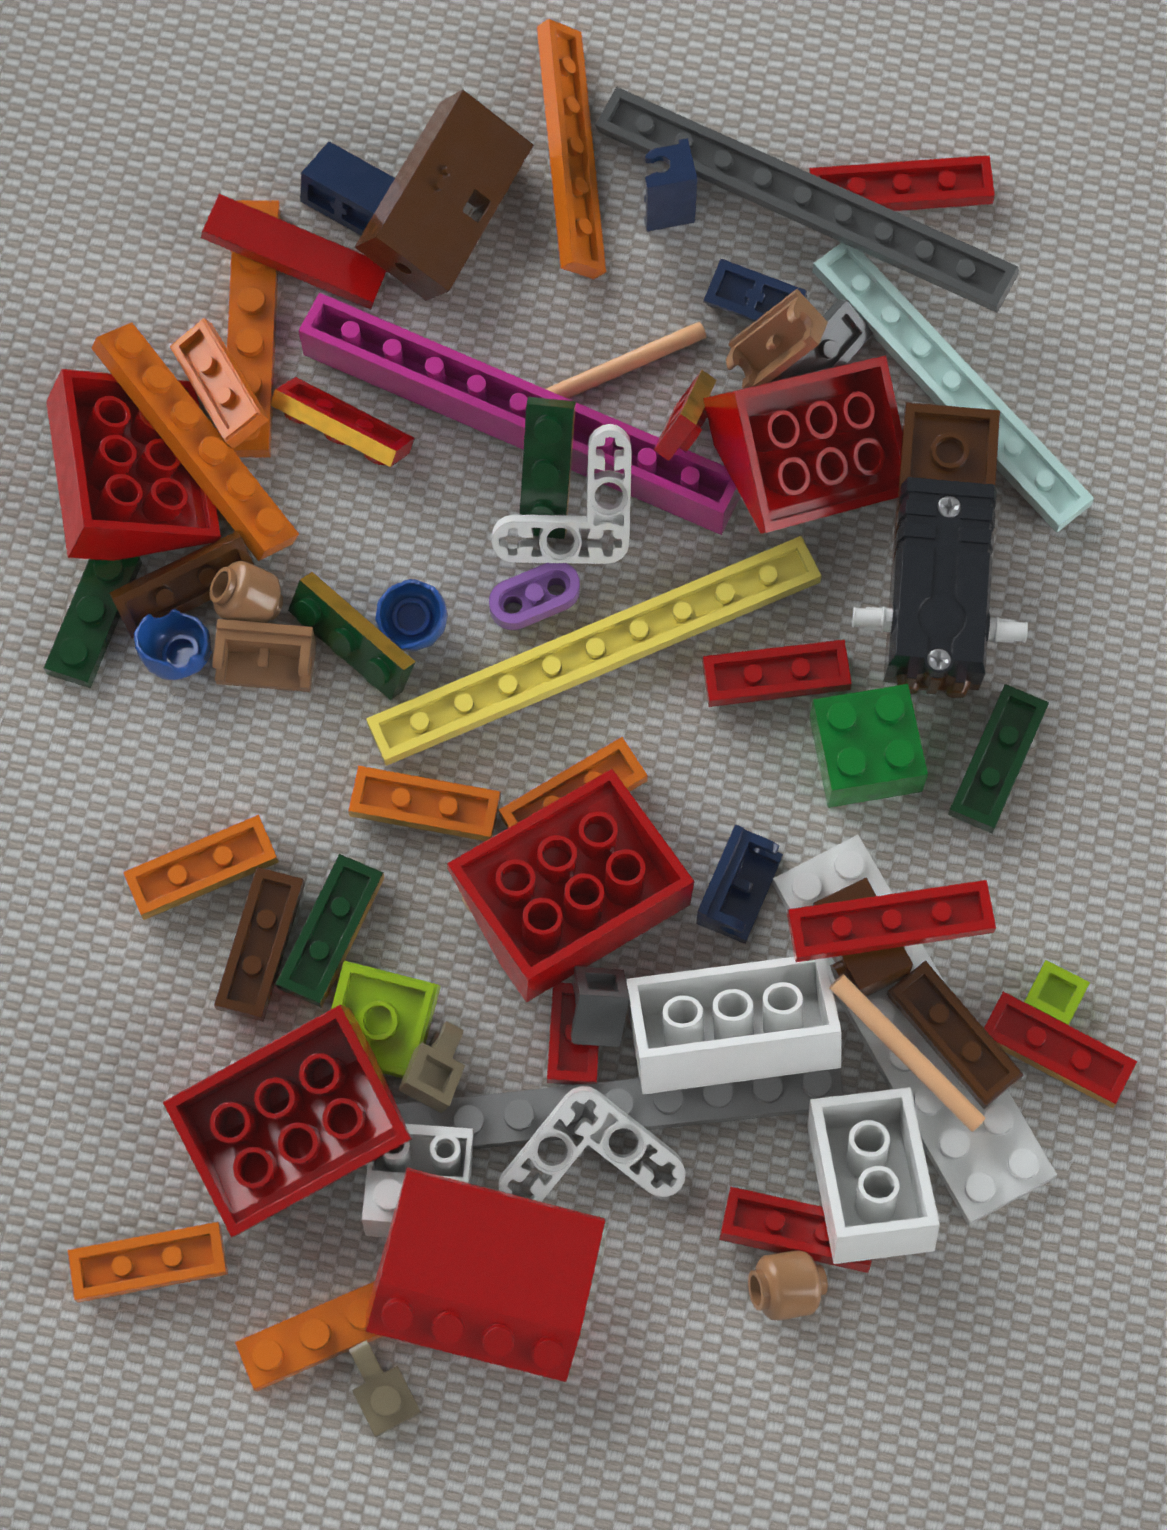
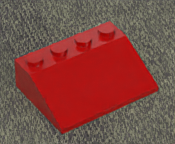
M886 355L703 398L713 445L761 534L898 498L903 431Z
M61 369L46 403L67 557L115 561L208 544L219 540L221 535L215 505L111 373ZM178 380L199 406L198 395L190 381Z
M613 769L608 770L447 863L448 871L495 957L526 1003L574 975L575 966L587 967L690 906L695 882Z
M343 1005L334 1007L163 1101L231 1238L412 1140L364 1033L351 1009Z
M406 1168L366 1311L365 1332L567 1382L581 1334L605 1226V1218Z

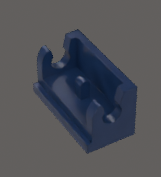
M688 138L680 139L679 144L655 148L645 155L646 163L665 161L670 166L665 172H655L645 177L646 194L644 202L646 203L644 223L647 232L695 223L698 178Z
M328 141L301 172L300 202L361 236L395 177Z
M720 259L703 301L710 307L719 308L748 320L756 321L796 289L807 299V290Z
M735 824L697 911L696 924L746 944L782 860L783 854L778 852L779 845Z

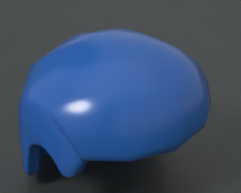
M407 579L389 587L378 600L375 621L379 630L400 649L416 652L434 645L445 631L448 612L444 598L434 586L416 579Z
M172 609L169 614L160 618L153 617L151 614L146 615L134 632L135 649L139 658L151 674L164 680H179L201 671L202 667L208 662L212 652L209 630L198 617L180 613L176 609Z

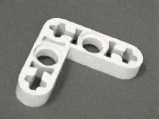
M613 424L601 425L593 431L589 438L587 516H505L497 521L492 531V547L496 555L504 561L513 563L609 564L622 559L628 551L630 535L632 450L630 438L626 431ZM608 437L615 438L616 445L623 447V450H616L614 453V471H605L604 451L596 449L597 446H603L605 439ZM597 468L602 470V472L594 473V470ZM624 469V473H623V474L618 473V472H615V471ZM608 482L615 483L622 490V498L618 503L610 506L602 505L595 498L597 488L603 483ZM514 528L518 529L519 537L533 538V528H541L539 533L540 550H533V540H520L518 548H508V542L500 540V537H506L508 529ZM555 528L569 530L574 536L573 544L566 550H554L547 543V536L550 531ZM580 528H588L587 537L592 539L602 538L603 530H613L614 538L621 539V541L613 542L612 549L610 550L603 549L600 541H587L588 550H580L582 544Z
M580 1086L573 1088L563 1097L504 1170L499 1179L498 1191L512 1194V1186L509 1182L512 1179L522 1182L531 1172V1168L529 1165L524 1164L527 1158H530L538 1170L550 1175L546 1180H543L541 1175L537 1173L530 1182V1191L533 1195L528 1199L542 1202L587 1145L656 1197H668L677 1193L685 1182L686 1172L682 1159L674 1150L599 1091L591 1087ZM590 1099L595 1102L592 1108L596 1117L592 1121L584 1117L574 1127V1132L577 1135H581L578 1141H574L566 1129L555 1125V1123L562 1119L567 1127L575 1117V1109L572 1104L575 1101L585 1104ZM621 1128L633 1131L638 1138L636 1148L631 1153L625 1155L617 1154L609 1147L611 1134ZM551 1136L562 1139L567 1146V1153L564 1158L555 1163L544 1161L538 1154L540 1142ZM648 1144L654 1147L648 1154L649 1158L656 1164L663 1166L668 1161L673 1163L671 1172L674 1179L670 1182L663 1178L658 1183L653 1182V1170L643 1161H641L637 1170L631 1166L642 1158Z

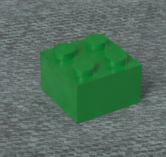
M908 684L813 699L809 719L828 808L923 791L928 772Z

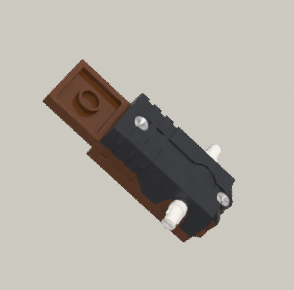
M909 402L905 404L889 608L866 607L864 609L854 607L852 628L860 627L864 628V630L880 631V633L887 632L883 682L897 683V685L908 684L910 694H915L918 690H926V694H936L938 691L946 692V695L951 698H964L968 690L979 691L986 673L988 641L994 643H1014V641L1026 643L1028 622H1015L1012 619L990 617L989 612L993 562L991 555L994 546L993 531L995 528L994 510L997 498L995 484L1000 410Z

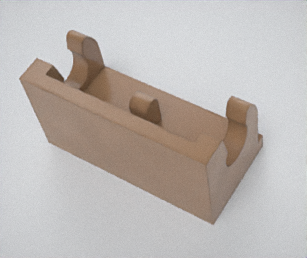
M796 289L729 341L728 345L731 349L726 358V366L728 370H732L737 365L742 368L745 373V378L742 380V388L768 383L819 345L828 322L804 295Z
M217 619L213 653V668H216V684L311 692L317 647L313 627Z

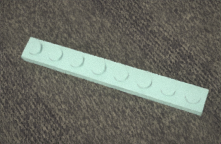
M841 242L813 263L812 272L838 300H848L873 332L872 336L936 405L1000 410L996 469L1056 533L1092 505L1094 497L863 252Z

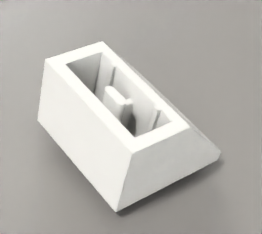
M406 1124L412 1140L367 1165L362 1211L365 1235L387 1238L406 1168L471 1184L473 1129Z

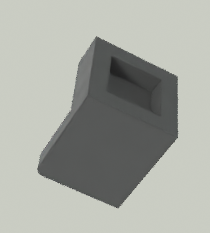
M575 966L572 985L576 1007L571 1029L572 1043L620 1047L629 1003L624 970Z

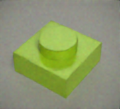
M1045 960L1024 1002L1069 1025L1090 982Z

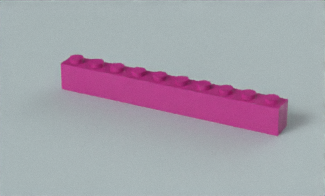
M322 293L317 295L298 330L303 355L523 450L528 397L572 401ZM576 402L571 471L587 477L588 442L591 434L601 425H617L626 431L631 443V496L717 534H723L741 497L724 465L689 450L685 453L680 448L668 461L654 451L659 437ZM608 437L605 439V444L597 446L596 449L604 451L605 471H614V453L616 450H623V447L616 445L615 438ZM596 468L594 473L602 472V470ZM621 469V470H618V471H615V472H618V473L623 474V473H624V469ZM603 483L608 487H611L615 490L622 492L621 488L615 483Z

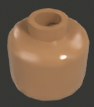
M236 561L228 567L221 568L214 576L210 586V599L213 602L216 614L222 619L268 623L279 615L283 606V596L278 577L270 571L246 561Z
M788 1251L762 1256L757 1262L755 1270H751L749 1273L748 1289L754 1308L757 1311L762 1310L770 1320L780 1321L814 1314L820 1305L821 1295L827 1293L828 1281L823 1266L820 1264L816 1265L808 1253L804 1251Z

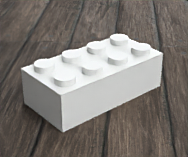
M795 957L626 979L629 993V1018L642 1095L841 1068L842 1031L833 992L829 988L831 983L825 958L795 963Z

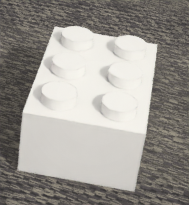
M911 1088L810 1099L807 1128L833 1264L935 1251L940 1223Z

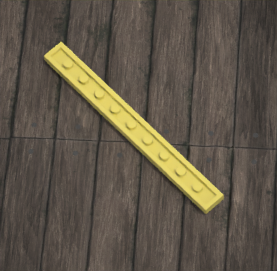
M799 536L366 718L367 725L387 766L821 582V574L802 536Z

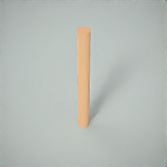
M698 321L546 388V390L569 399L706 339L705 329L701 322Z
M844 974L833 982L829 987L831 991L971 1132L984 1122L986 1117Z

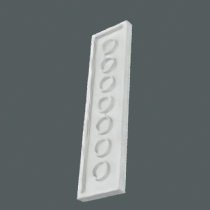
M858 834L773 878L772 885L787 911L793 908L813 906L814 902L866 877L876 896L893 894ZM923 944L904 946L913 963L911 971L926 960L942 979ZM830 957L825 958L830 978V983L832 985L835 979L832 974L830 965L834 964L835 962L833 958ZM896 983L867 996V998L986 1117L984 1122L971 1132L838 998L889 1089L911 1088L923 1148L967 1225L978 1221L1056 1178V1171L1009 1091L1004 1092L983 1109L886 995L887 991Z

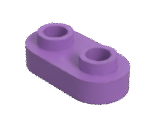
M545 563L500 582L493 588L489 597L492 619L504 629L519 630L569 609L576 603L580 594L578 573L567 563ZM558 584L563 586L565 591L560 595H552L548 591L549 587ZM509 603H518L522 607L517 613H509L505 610Z

